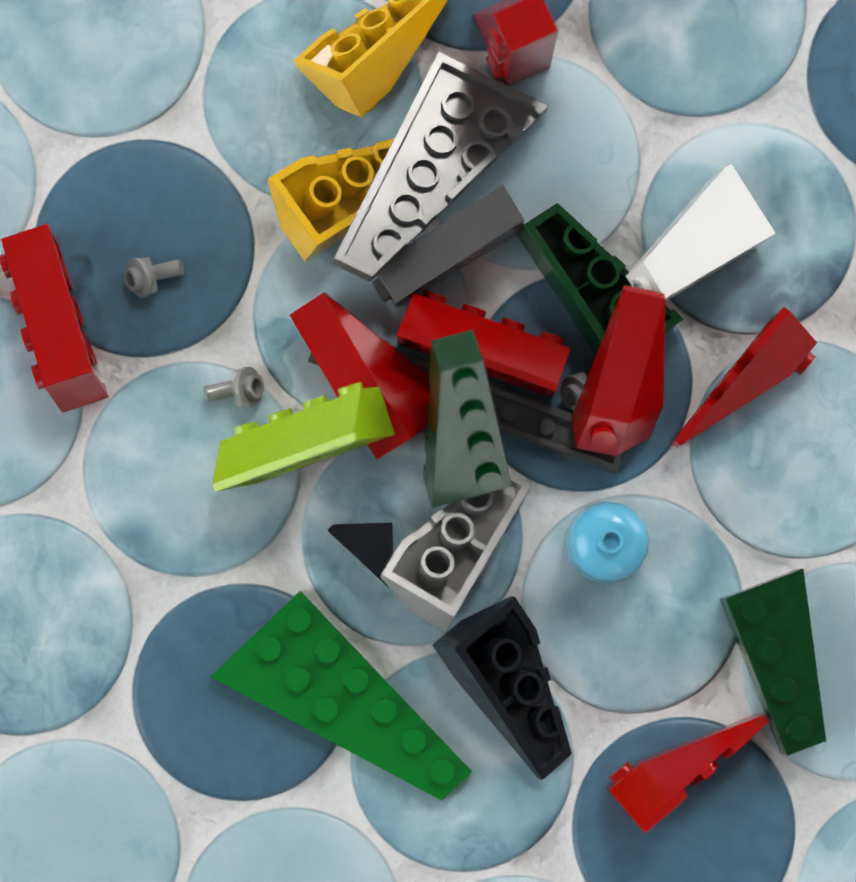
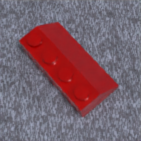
M424 290L422 296L413 293L396 335L397 344L431 356L432 340L473 329L487 376L553 398L570 351L569 347L563 346V338L541 331L539 337L523 332L524 324L508 318H502L500 323L486 319V311L468 304H463L462 309L446 305L448 298L431 291Z

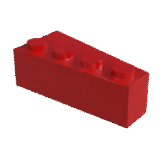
M503 0L472 14L487 46L488 56L485 58L494 79L501 77L504 84L511 86L550 68L558 29L544 0Z
M47 223L2 238L1 242L5 253L0 255V264L7 279L12 277L16 290L9 292L16 314H23L26 327L21 328L20 332L27 351H34L37 364L31 366V370L38 389L45 388L62 413L109 398L105 383L101 382L92 367L98 365L86 333L81 332V327H84L85 322L75 296L70 295L69 291L73 290V286L57 237Z

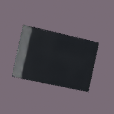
M393 523L333 524L327 531L386 585L380 576L394 554Z

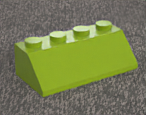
M362 382L351 384L338 389L340 397L328 401L326 395L303 402L304 410L293 414L292 408L268 415L270 423L259 426L257 421H253L233 428L235 435L220 441L212 482L214 492L255 485L395 435L380 387L363 388Z

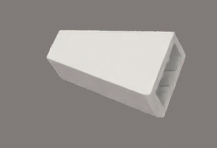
M730 164L703 186L631 269L626 278L630 282L631 287L664 293L665 301L757 248L776 233L733 165Z

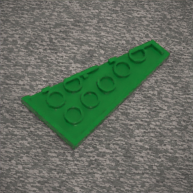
M299 591L210 676L214 680L441 801L472 772L302 591Z

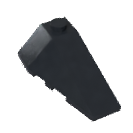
M510 596L462 619L432 646L456 681L536 777L543 780L566 760L572 752L559 707L554 705L548 681L551 678L548 667L543 666L537 644H540L537 629L516 597Z

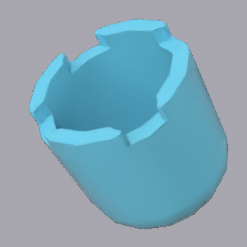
M600 502L586 506L573 517L566 530L564 548L569 563L580 576L595 583L612 584L625 580L641 567L648 554L649 536L645 523L634 510L621 503Z

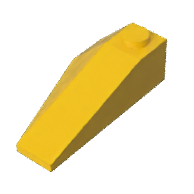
M388 0L389 2L380 8L371 11L365 8L355 14L357 22L338 34L334 28L327 31L294 59L293 62L336 107L362 118L366 113L372 111L378 102L391 91L448 0Z
M394 139L380 141L373 146L351 150V148L341 149L335 154L320 157L315 155L303 157L268 178L267 182L281 229L304 261L309 260L345 237Z

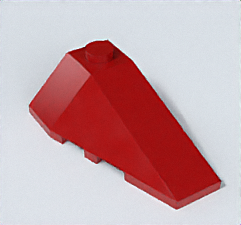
M623 286L571 417L577 449L617 456L651 437L664 406V293Z
M325 292L289 315L337 397H340L338 389L362 382L363 388L380 387L395 435L367 444L377 460L411 439L428 425L427 403L430 401L429 375L421 367L409 361L393 345L376 335L360 319Z
M783 307L772 316L671 441L672 445L676 448L783 381L792 375L794 371L801 375L816 357L810 351L817 342L787 308Z
M757 713L639 760L633 766L627 761L609 776L613 783L607 787V790L639 828L646 833L688 797L684 789L690 783L692 786H695L709 778L719 766L716 762L722 756L727 759L736 753L769 722V719L764 714Z

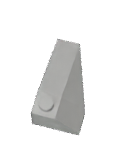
M510 470L511 487L450 503L431 516L430 520L418 530L404 538L380 576L410 612L444 632L449 628L532 486V483Z

